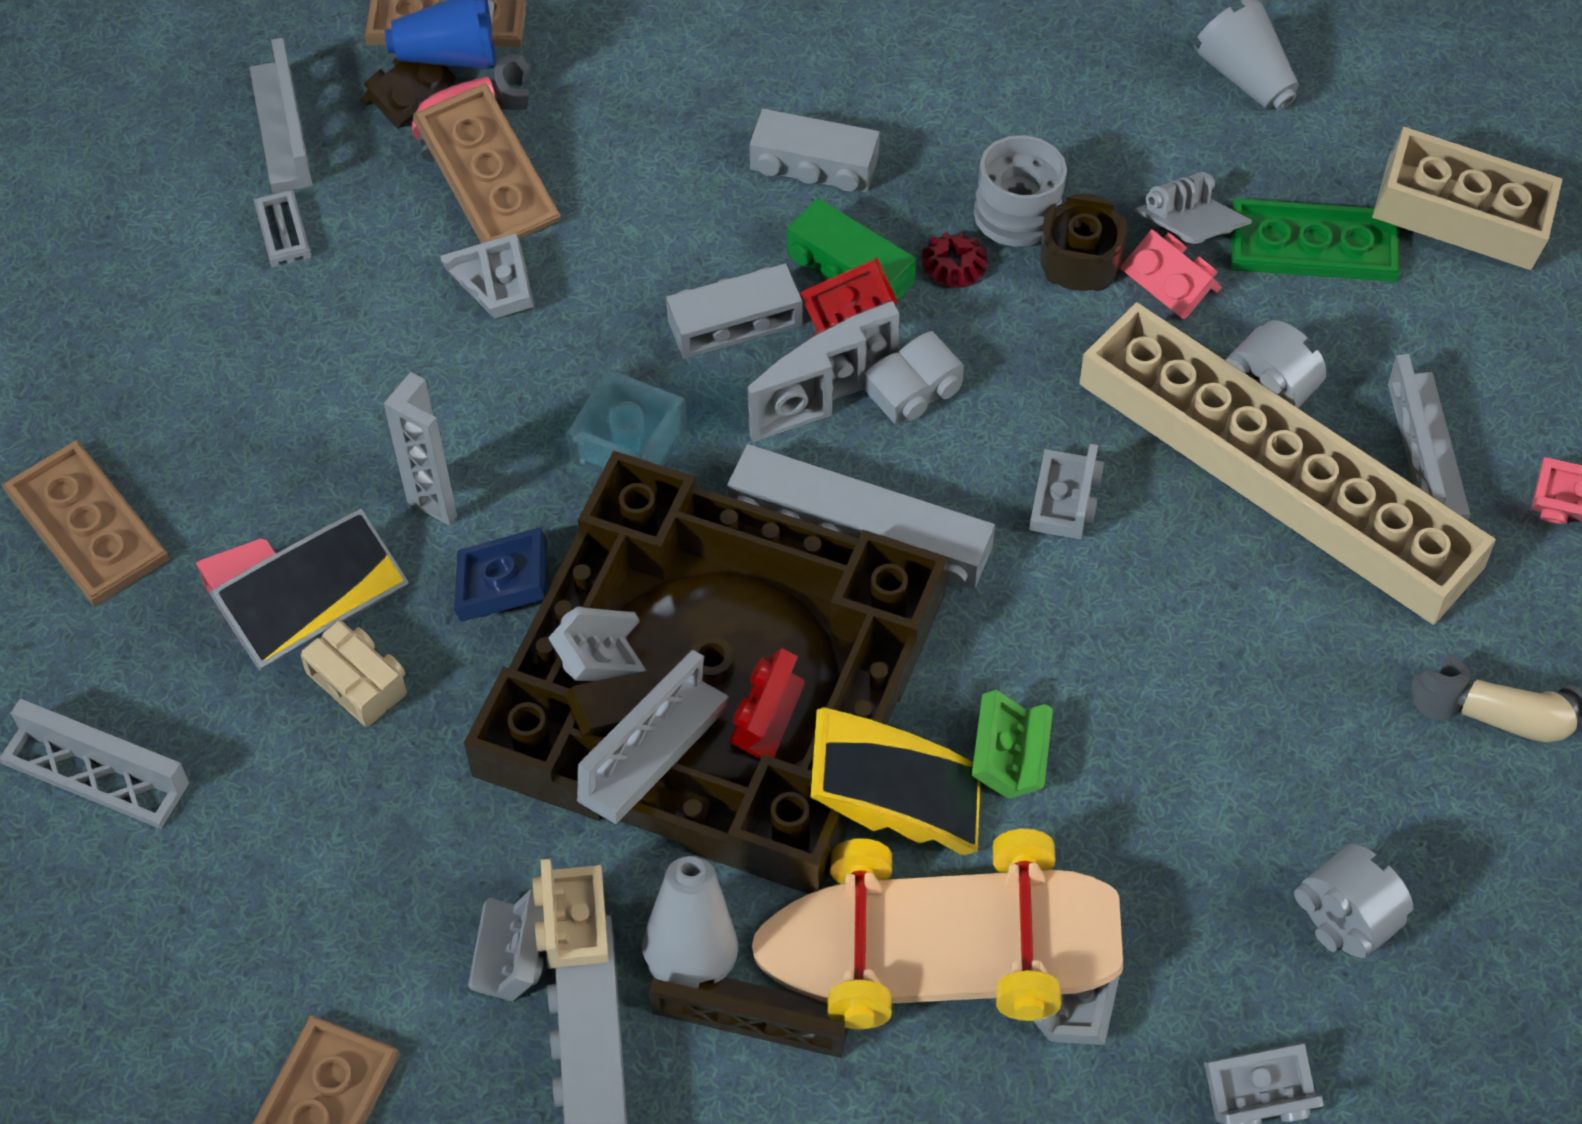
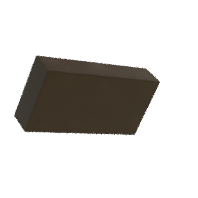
M647 670L576 685L565 696L582 736L613 730L655 688V685Z

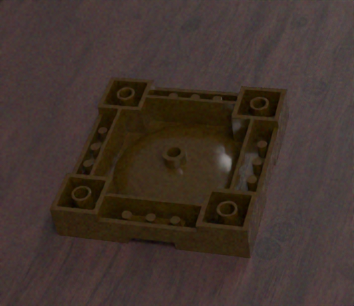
M613 450L578 518L579 531L509 668L502 667L464 742L472 777L600 821L601 815L577 802L578 764L612 730L582 736L565 694L573 686L593 681L574 680L565 671L562 659L548 638L561 624L563 616L576 607L634 612L640 621L625 639L646 671H649L655 687L694 650L704 656L702 681L728 695L729 700L728 709L636 803L620 822L683 843L686 846V852L807 894L818 892L822 889L830 870L831 851L837 844L841 843L851 819L811 797L817 710L825 707L888 725L896 703L901 701L945 596L948 557L862 530L860 537L857 538L697 487L696 479L693 475ZM782 648L798 656L791 673L804 679L805 684L775 757L763 754L760 759L729 743L736 726L733 723V718L741 702L749 696L753 686L750 678L757 663L762 657L767 659ZM709 664H718L717 666H714V667H708V666H706V665H709Z

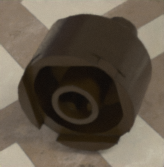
M1076 194L1067 197V202L1057 207L1055 203L1049 208L1043 221L1040 250L1041 266L1048 281L1072 290L1101 291L1106 289L1110 282L1117 277L1123 263L1127 223L1123 214L1120 217L1113 210L1114 204L1096 195Z

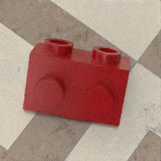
M878 257L800 292L817 329V332L812 337L852 316L891 301H893L895 306L898 304V300Z
M781 648L769 658L762 657L750 678L753 686L749 696L741 702L734 715L733 723L736 726L729 743L760 759L763 754L775 757L805 684L804 679L791 673L798 656Z

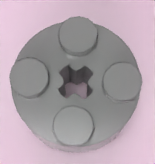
M1278 320L1267 321L1263 326L1257 327L1225 360L1298 409L1326 378V365L1318 349L1311 353L1303 344L1307 337L1295 327Z
M1345 845L1295 889L1294 897L1318 927L1315 930L1316 938L1329 951L1336 952L1340 948L1352 956L1366 958L1411 919L1407 918V915L1413 911V902L1408 889L1398 874L1389 865L1382 871L1371 861L1376 854L1361 845Z

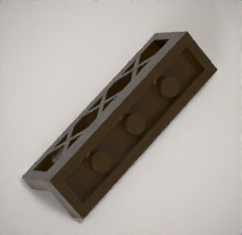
M726 977L714 983V979L700 982L699 988L653 978L649 990L652 1014L842 1058L849 1028H846L843 1022L830 1020L828 1017V1003Z

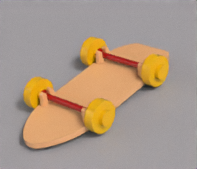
M1034 829L1010 830L1000 834L993 841V865L1000 873L888 880L892 874V853L890 849L881 842L871 839H852L837 844L831 851L830 874L840 884L810 893L776 912L755 933L752 949L757 965L766 975L795 993L828 1003V1017L830 1020L843 1022L846 1028L863 1030L885 1024L891 1018L892 1003L996 998V1007L999 1012L1009 1018L1034 1021L1052 1016L1060 1010L1061 994L1080 993L1098 988L1113 981L1122 973L1124 965L1120 900L1117 891L1113 887L1096 878L1073 871L1051 870L1056 860L1055 843L1052 837Z

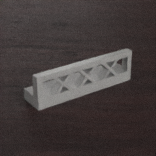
M283 38L271 40L275 62L249 67L272 193L313 186L291 68Z
M1396 355L1388 387L1413 485L1466 520H1469L1470 511L1433 372L1414 373L1410 355Z
M410 372L383 403L407 503L450 526L457 518V512L437 419L432 413L426 380Z
M692 650L578 764L577 802L617 824L728 709L729 696L702 681L703 655Z
M21 698L10 713L18 730L0 756L1 764L161 829L189 785L180 762ZM29 737L45 744L47 755L31 761L17 757ZM52 747L57 748L60 751L53 753ZM74 756L84 759L87 768L86 772L71 777L59 774L56 762ZM92 763L99 765L100 767L93 769ZM51 765L52 771L44 768V766ZM114 772L124 775L126 788L109 794L99 790L96 778ZM131 779L141 783L133 785ZM90 781L92 787L85 785L83 783ZM154 788L167 793L156 813L139 807L136 795ZM130 797L132 803L127 802V801L122 800V799H125V798Z

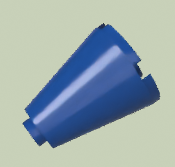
M446 0L391 21L392 29L385 30L387 51L389 54L395 53L398 61L486 70L493 69L496 65L495 43L492 40L493 28L488 0Z

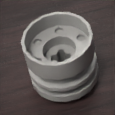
M1022 135L1008 136L997 140L984 151L979 167L978 189L974 204L975 222L984 235L997 243L1013 247L1032 246L1041 242L1044 217L1049 208L1055 203L1056 207L1062 204L1061 197L1067 176L1065 158L1057 148L1042 139Z

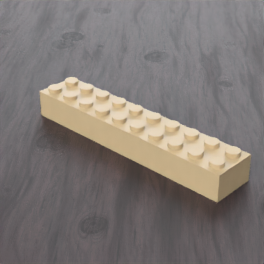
M1136 302L1083 354L1080 376L1081 386L1432 625L1439 621L1485 569L1496 541L1495 538L1141 304Z

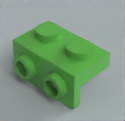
M998 690L982 694L972 776L1006 798H1014L1041 790L1045 785L1053 709L1046 704H1042L1026 710Z

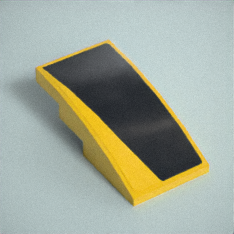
M825 707L817 710L811 797L872 831L889 827L918 844L935 840L960 855L978 852L980 781L972 776V761L912 733L867 718Z

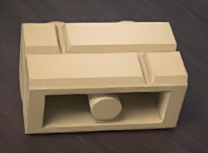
M337 621L323 633L320 639H315L303 649L300 656L306 674L367 728L406 696L407 691L403 679L406 673L393 656L387 654L383 658L374 650V642L363 629L357 627L352 631L344 622Z

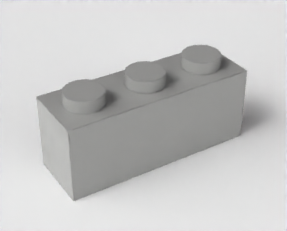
M762 109L749 144L750 170L759 171L767 176L781 175L796 178L808 184L816 182L837 186L844 191L857 190L868 192L879 158L880 131Z
M786 263L774 267L761 268L753 273L735 278H725L717 283L692 290H682L677 294L666 296L668 322L683 359L803 325L802 299Z

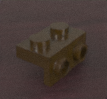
M395 57L392 61L395 67L387 73L382 69L378 70L364 83L367 91L360 100L365 106L372 101L396 128H399L416 113L420 103L430 95L449 87L457 78L446 65L398 61Z

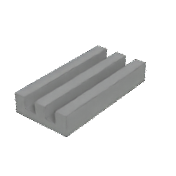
M294 190L253 199L271 268L280 266L279 262L287 260V263L296 262L295 258L303 256L304 260L312 258ZM287 201L300 244L293 247L291 246L280 203ZM272 205L284 249L275 250L264 209L266 206Z

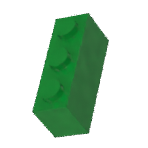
M819 198L810 204L787 227V253L797 264L801 266L808 265L821 273L825 280L878 257L897 300L915 283L916 257Z

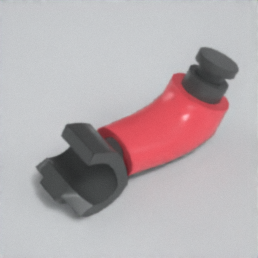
M505 55L496 63L492 81L486 76L441 90L430 95L420 103L416 112L484 83H487L499 106L506 110H526L529 99L528 88L516 89L509 85L517 84L521 86L528 79L532 64L526 62L523 55ZM412 120V134L416 139L420 140L422 158L427 161L436 162L415 122Z

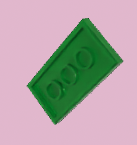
M1233 198L1232 210L1252 221L1251 224L1239 227L1231 232L1230 270L1398 282L1400 275L1399 226L1372 218L1374 208Z

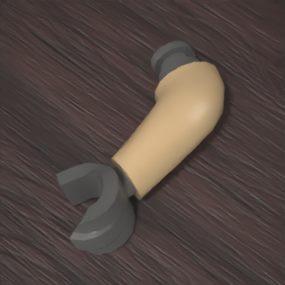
M1453 654L1444 659L1440 673L1424 671L1420 675H1414L1410 687L1415 706L1428 718L1435 720L1450 719L1456 716L1463 706L1462 715L1545 744L1564 740L1572 735L1577 728V718L1582 716V690L1574 685H1566L1557 693L1553 691L1536 693L1478 679L1471 685L1469 668Z

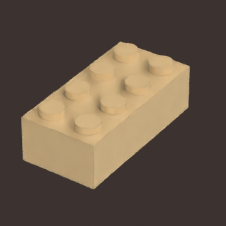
M1403 126L1388 158L1372 218L1531 270L1549 240L1563 179Z

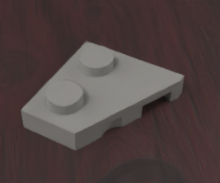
M516 233L440 256L445 269L494 319L534 307L522 247Z

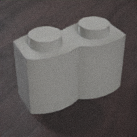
M930 331L913 339L899 352L886 356L870 367L864 373V390L894 424H898L905 419L913 421L926 411L929 403L939 398L948 399L958 392L963 382L964 365L933 331Z

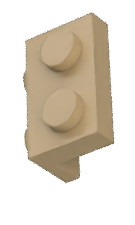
M541 859V876L533 877L532 879L535 906H543L544 921L535 922L537 950L547 952L550 968L608 963L609 951L602 866L553 870L551 859Z

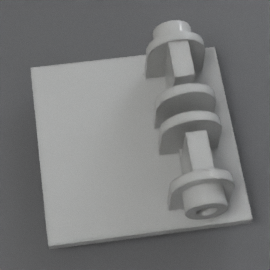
M1198 172L1188 176V178L1183 177L1151 188L1146 196L1147 204L1135 208L1134 211L1149 219L1151 224L1166 228L1179 235L1181 240L1194 244L1202 243L1205 239L1219 234L1230 233L1234 229L1251 224L1252 221L1244 215L1211 199L1215 180L1211 174L1205 172Z

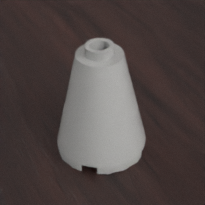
M1241 0L1245 7L1236 12L1229 7L1221 12L1200 32L1197 38L1202 44H1194V49L1199 56L1265 109L1270 110L1275 107L1277 110H1282L1296 99L1295 91L1299 86L1298 81L1264 5L1259 0Z
M694 856L682 857L671 863L666 871L642 938L643 957L648 964V970L658 980L699 988L700 982L714 979V983L723 980L735 966L738 955V938L715 869L705 859Z

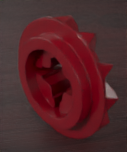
M945 231L941 238L931 237L928 246L923 248L922 267L925 274L933 282L949 288H962L976 283L982 278L988 265L987 249L980 246L978 237L967 238L964 231L959 235H950ZM949 250H953L958 257H961L960 267L952 258H948Z

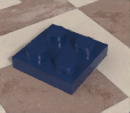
M541 527L458 550L454 610L461 622L477 617H485L492 613L517 606L529 605L545 598L547 539Z

